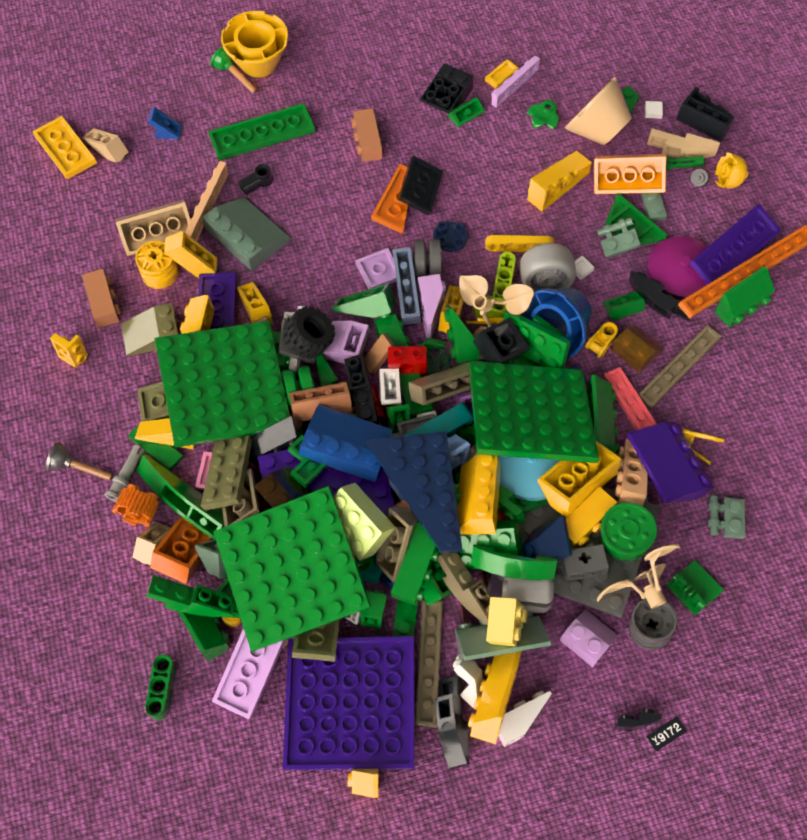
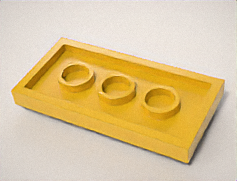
M62 116L32 131L34 137L67 180L97 164L96 159Z

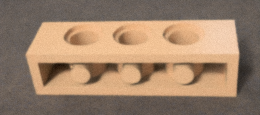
M626 439L624 447L620 446L618 453L621 462L618 469L620 471H618L616 483L619 484L616 486L615 496H618L617 504L635 503L643 507L647 496L648 473L631 442Z

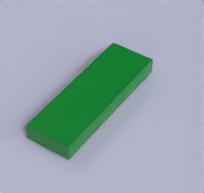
M138 425L128 435L129 439L140 446V448H143L145 452L171 472L184 458L183 455L170 445L135 439Z

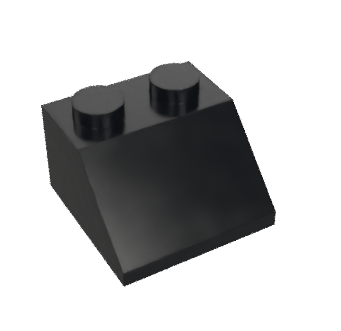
M511 318L481 330L473 341L484 360L493 363L511 364L531 349Z

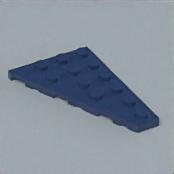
M447 432L368 439L367 447L372 451L377 462L383 467L388 478L396 486L404 501L409 505L410 510L427 531L428 536L433 540L439 552L442 554L462 551Z

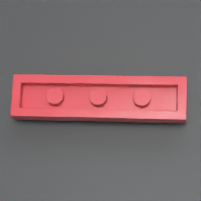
M621 367L603 375V379L612 384V391H615L618 403L636 430L657 424Z

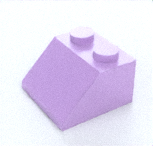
M585 609L563 633L560 641L593 668L617 639L618 635Z

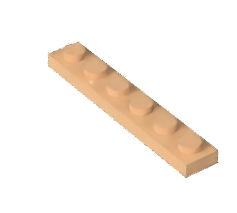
M219 161L217 168H214L211 180H208L207 188L201 195L200 203L196 205L194 215L189 219L188 227L184 231L196 242L204 227L202 217L212 210L229 175L226 162Z

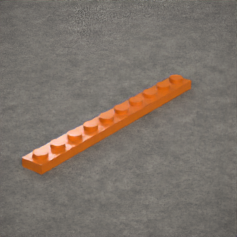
M804 225L680 301L678 306L691 319L720 301L726 291L763 266H766L769 270L807 246V226Z

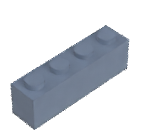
M411 247L392 249L403 325L421 323Z

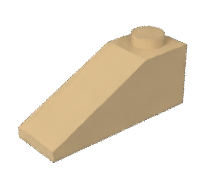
M93 128L81 138L83 142L107 160L113 162L122 161L125 155L129 153L119 136Z

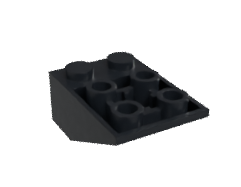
M444 63L420 98V101L450 114L466 100L472 91L473 75Z

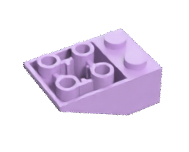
M332 321L331 324L335 327V337L330 346L322 353L324 359L345 364L344 359L360 354L363 355L369 338L368 325L354 321Z

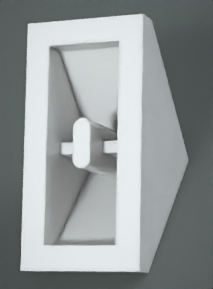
M398 368L379 370V397L381 405L401 404Z

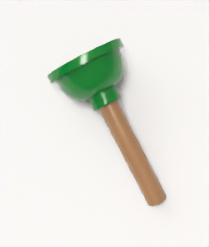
M223 47L213 54L210 60V65L213 68L230 71L251 93L257 91V88L234 67L232 58L225 52Z

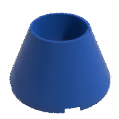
M573 288L541 289L534 291L529 308L520 315L531 321L538 315L564 334L571 341L568 359L577 354L584 345L592 308L588 298L579 290Z

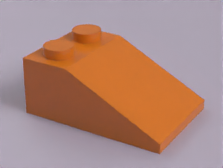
M180 516L153 550L151 569L187 584L202 562L195 549V545L213 539Z

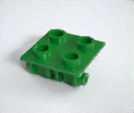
M696 560L683 571L677 573L666 584L694 616L724 591Z

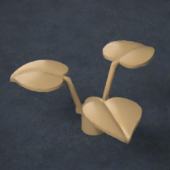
M472 275L460 276L459 279L460 292L464 302L480 310V315L483 316L488 327L492 325L485 313L492 309L493 304H506V309L509 313L519 315L529 308L534 296V290L529 286L514 284L504 290L503 297L505 301H498L485 296L488 293L489 285L484 277ZM487 327L478 328L473 334L474 338L477 337L481 330ZM479 352L480 359H483L481 353Z
M676 543L663 546L646 555L644 560H650L651 569L635 577V581L648 578L650 585L643 588L644 593L630 579L608 586L597 597V601L599 602L608 593L625 587H632L640 594L642 599H647L651 609L666 603L667 601L661 591L658 580L666 567V563L655 566V561L658 557L672 552L675 548H680V545Z

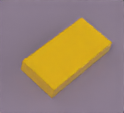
M507 59L485 77V82L495 89L499 88L519 67Z

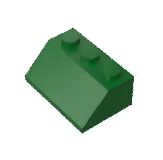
M763 266L723 294L715 314L729 328L734 324L739 325L747 315L752 316L758 311L760 306H766L772 301L771 297L775 290L767 267Z
M178 611L207 662L230 649L227 645V642L230 640L224 630L220 632L217 628V625L220 623L216 617L200 616Z

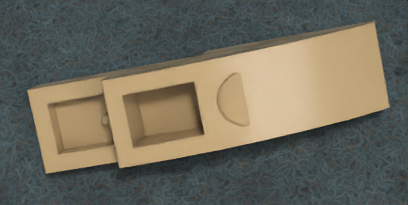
M652 128L647 145L663 149L662 154H667V156L671 157L703 156V158H708L716 155L720 142L689 133L684 138Z

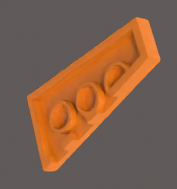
M399 164L376 206L371 220L402 234L408 205L399 201L398 197L407 167Z

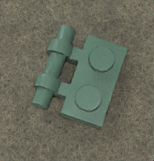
M623 218L618 220V223L610 226L607 224L602 229L597 230L599 237L607 236V239L601 241L606 259L641 247L635 228L627 230L628 226L633 225L631 218L626 220ZM622 229L623 233L612 236L611 232Z
M710 496V503H708V510L710 511L708 527L710 528V534L718 535V529H722L723 537L744 539V499L724 497L723 504L718 503V496ZM718 513H723V521L718 520Z

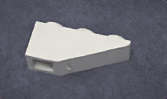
M540 691L532 696L533 700L527 703L523 700L513 706L514 710L508 713L505 712L498 735L504 747L524 737L550 698L551 691L546 693Z

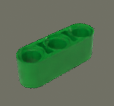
M165 654L159 655L154 659L145 704L146 713L157 721L164 719L168 714L176 671L175 663ZM169 662V667L161 671L160 666L162 663ZM160 683H165L164 690L156 692L157 686ZM157 704H161V710L158 713L153 714V707Z

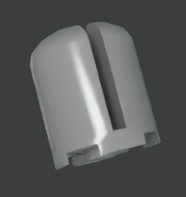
M503 576L501 598L517 599L527 612L543 614L552 607L554 597L553 579L524 580Z

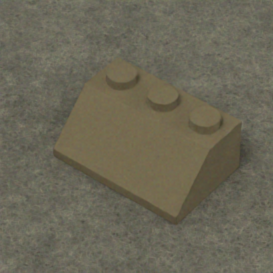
M251 468L246 471L240 504L222 507L225 527L260 513L254 473Z
M389 508L387 518L396 528L379 548L375 564L393 583H395L418 523L410 508Z

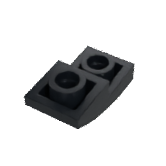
M643 709L642 712L640 711L636 715V720H634L633 716L621 715L620 718L614 721V730L631 731L646 728L659 722L662 719V714H657L652 709Z

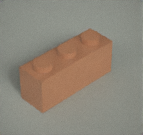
M373 108L353 111L354 118L351 119L352 129L356 130L353 133L355 142L359 144L356 145L357 154L361 155L362 162L382 159V146Z
M103 269L82 274L92 315L97 327L101 328L120 322L118 315L121 312L118 304H114V300L117 298L114 289L110 290V285H112L110 275H106Z
M347 382L289 393L293 417L304 422L312 419L318 404L343 413L352 412Z

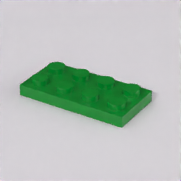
M507 310L504 312L503 321L511 318L531 348L522 356L543 367L565 368L571 343L570 340L520 314L514 315Z

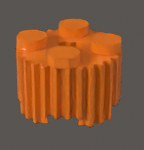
M128 484L127 488L122 489L112 512L122 515V520L128 524L137 526L138 523L145 524V527H149L159 507L158 496L152 492L144 493L136 485Z

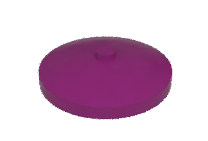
M685 236L670 237L659 242L652 249L647 261L649 279L657 280L665 286L664 294H671L677 300L685 299L707 285L689 262L708 246L697 239Z

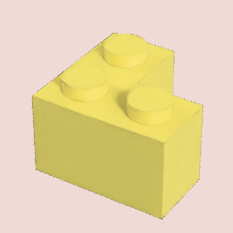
M490 598L486 638L488 643L517 647V641L521 639V628H523V623L527 621V610L517 599Z

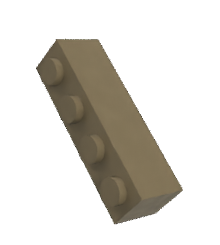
M470 362L409 382L411 401L426 405L470 390Z

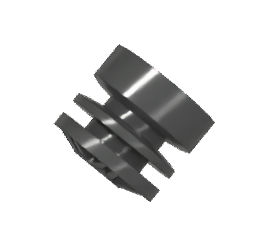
M647 599L640 601L633 609L629 623L631 638L638 646L647 650H658L666 646L676 629V612L668 602L651 609ZM648 624H650L652 627L655 626V629L653 630L651 627H647Z

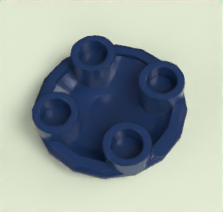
M441 221L434 230L433 239H440L441 250L457 252L467 244L468 235L463 223Z

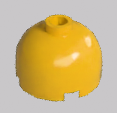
M726 153L725 157L722 156L715 170V175H718L719 181L715 180L717 186L733 189L744 182L748 176V167L746 161L741 156Z

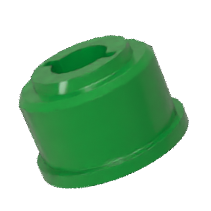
M617 504L611 507L602 519V544L606 552L613 558L621 561H634L641 558L656 539L657 525L654 517L646 508L638 504Z

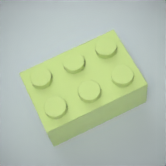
M356 483L343 486L335 494L334 499L353 554L361 561L373 556L396 527Z

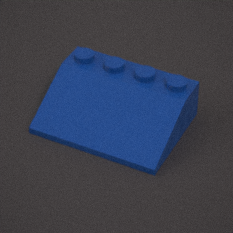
M318 404L302 440L299 455L309 458L311 461L320 464L324 463L328 467L375 482L381 465L367 447V440L391 437L393 429Z

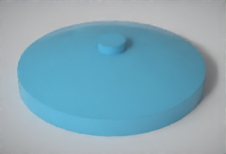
M499 456L501 464L500 485L513 492L517 499L526 501L547 499L538 483V478L560 460Z

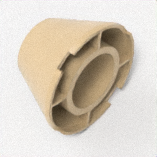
M616 77L564 127L566 130L601 145H606L632 119Z

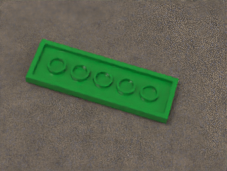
M302 103L208 131L218 161L314 133L315 127L305 104Z

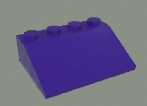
M663 422L627 434L629 441L664 503L698 500L714 488L710 476L704 471L701 460L693 452L691 443L686 440L678 423Z

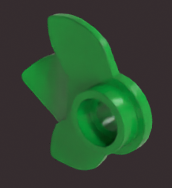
M551 100L535 104L527 111L528 115L533 116L532 124L534 129L547 124L550 129L554 130L559 121L556 113L557 106Z

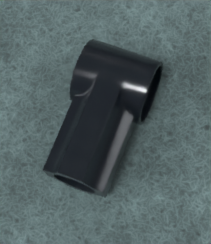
M266 164L258 165L254 173L238 182L245 195L250 194L261 186L267 187L272 184L273 177L269 166Z

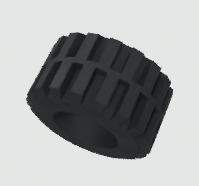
M305 306L302 309L299 308L284 325L283 337H286L284 342L289 345V350L292 349L295 355L299 354L301 358L306 356L308 359L316 358L334 341L335 327L331 324V318L328 319L325 312L322 313L321 309H314L312 306L307 308ZM304 328L308 329L314 337L310 336Z

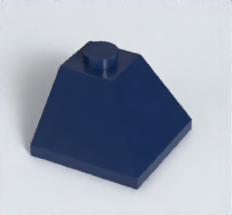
M562 515L534 529L522 545L523 556L536 559V555L558 558L557 562L572 556L566 517Z

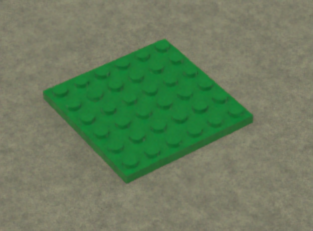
M269 321L154 338L174 448L254 435L290 417Z
M470 361L469 376L477 454L597 463L599 455L583 370Z
M329 486L213 531L251 652L371 608L341 516Z

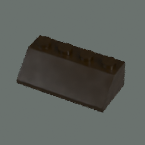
M289 466L271 472L255 485L258 494L270 508L312 493L307 487L304 488L290 476L292 469Z

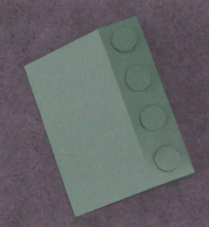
M245 197L216 206L202 217L205 230L251 272L291 241L287 234Z
M527 612V621L523 623V628H521V639L517 641V647L488 643L486 641L488 625L482 621H479L480 624L471 625V622L461 623L459 628L454 629L458 654L465 661L551 646V641L540 617L532 612Z

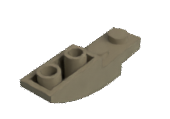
M457 552L439 555L437 561L447 575L442 578L447 587L470 613L488 625L490 598L492 596L480 579L475 582Z

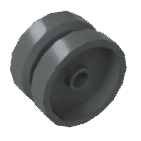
M414 239L413 268H415V280H418V277L426 276V268H429V275L440 274L441 277L440 239H430L427 251L423 239Z

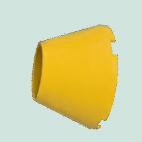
M248 11L236 15L228 21L225 30H222L221 42L225 52L245 74L254 78H263L275 71L288 42V31L285 23L276 15L265 14V11Z

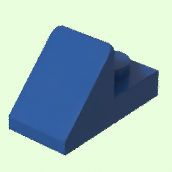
M156 107L152 108L148 124L156 128L154 137L179 139L182 124Z

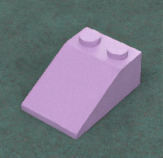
M440 274L418 277V301L426 340L433 337L441 314L442 302L445 300L444 292H446L445 281H441Z

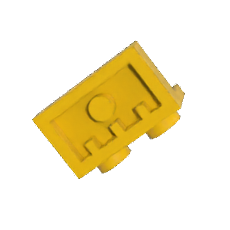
M56 333L50 337L60 359L75 368L86 360L88 353L79 335H75L71 341L67 337H61Z

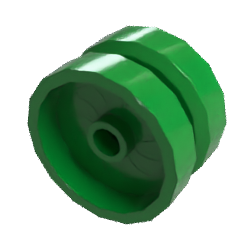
M309 366L298 368V380H296L292 369L282 371L291 412L292 407L289 393L315 388Z

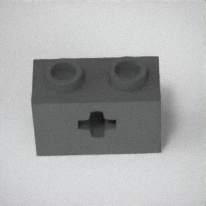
M592 543L579 549L571 547L572 556L561 560L566 581L607 575L609 569L603 544L597 545Z

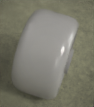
M544 243L530 248L524 253L520 261L522 284L529 286L534 291L571 287L576 279L575 259L572 252L567 247L556 243Z

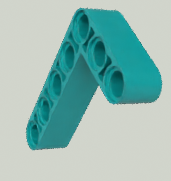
M461 403L403 436L446 431L448 437L458 432L459 429L471 424L474 421L473 414L464 403Z

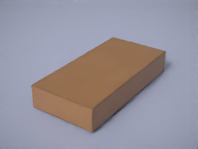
M382 334L364 357L366 367L371 374H376L388 358V347H396L387 334Z

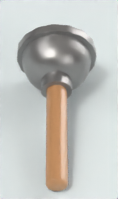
M58 441L53 445L46 461V471H58L64 467H73L106 480H111L112 473L74 460L73 457L69 456L68 449Z

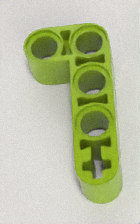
M503 252L500 255L493 296L485 295L486 297L505 301L503 294L499 293H503L507 287L512 285L516 261L513 253ZM493 304L492 309L485 313L487 318L504 317V312L507 310L506 304ZM472 306L473 315L483 318L480 315V310Z

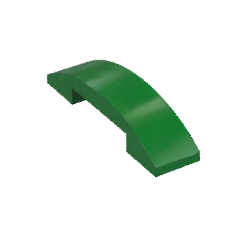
M474 544L471 565L486 572L509 578L551 580L555 577L558 558L536 555V559L494 552L493 547Z

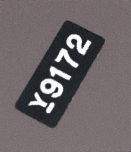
M675 717L646 738L654 750L658 751L686 733L687 730L678 717Z

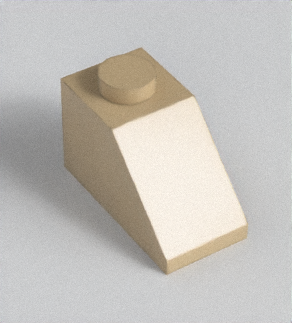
M155 522L137 536L133 558L143 564L151 565L153 550L171 527Z

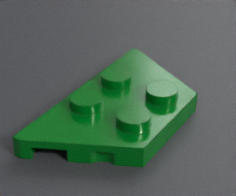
M618 193L616 195L605 225L608 224L610 226L618 223V220L623 218L624 220L631 218L633 225L628 226L627 230L635 228L640 245L663 241L667 238L668 234L621 194ZM619 229V230L614 231V232H612V233H613L614 235H618V234H621V233H623V232H622V229Z

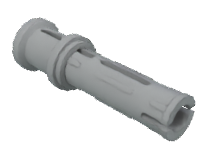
M133 446L120 473L113 477V483L109 491H106L104 494L108 499L116 502L122 489L127 488L130 483L129 479L145 452L143 448L139 450L140 446Z

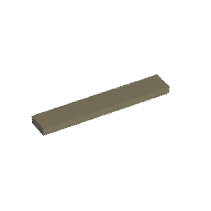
M707 325L638 394L644 405L651 410L722 336Z
M422 600L415 727L437 728L435 698H438L443 601H437L428 606L426 600Z

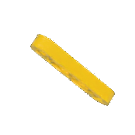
M490 235L485 238V249L492 252H526L539 244L554 243V238L551 236Z

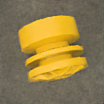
M159 240L143 244L135 256V261L144 283L154 289H164L171 286L179 276L177 262L164 253L165 242Z

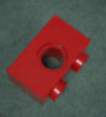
M426 346L388 347V369L398 368L399 374H426Z

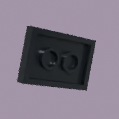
M413 155L410 158L398 200L429 215L432 211L443 171Z

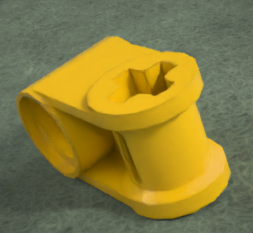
M612 322L604 323L588 340L585 349H590L601 359L616 339L617 326Z

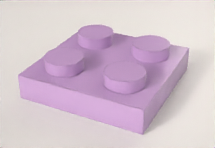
M388 248L355 260V264L368 289L397 282L394 258Z

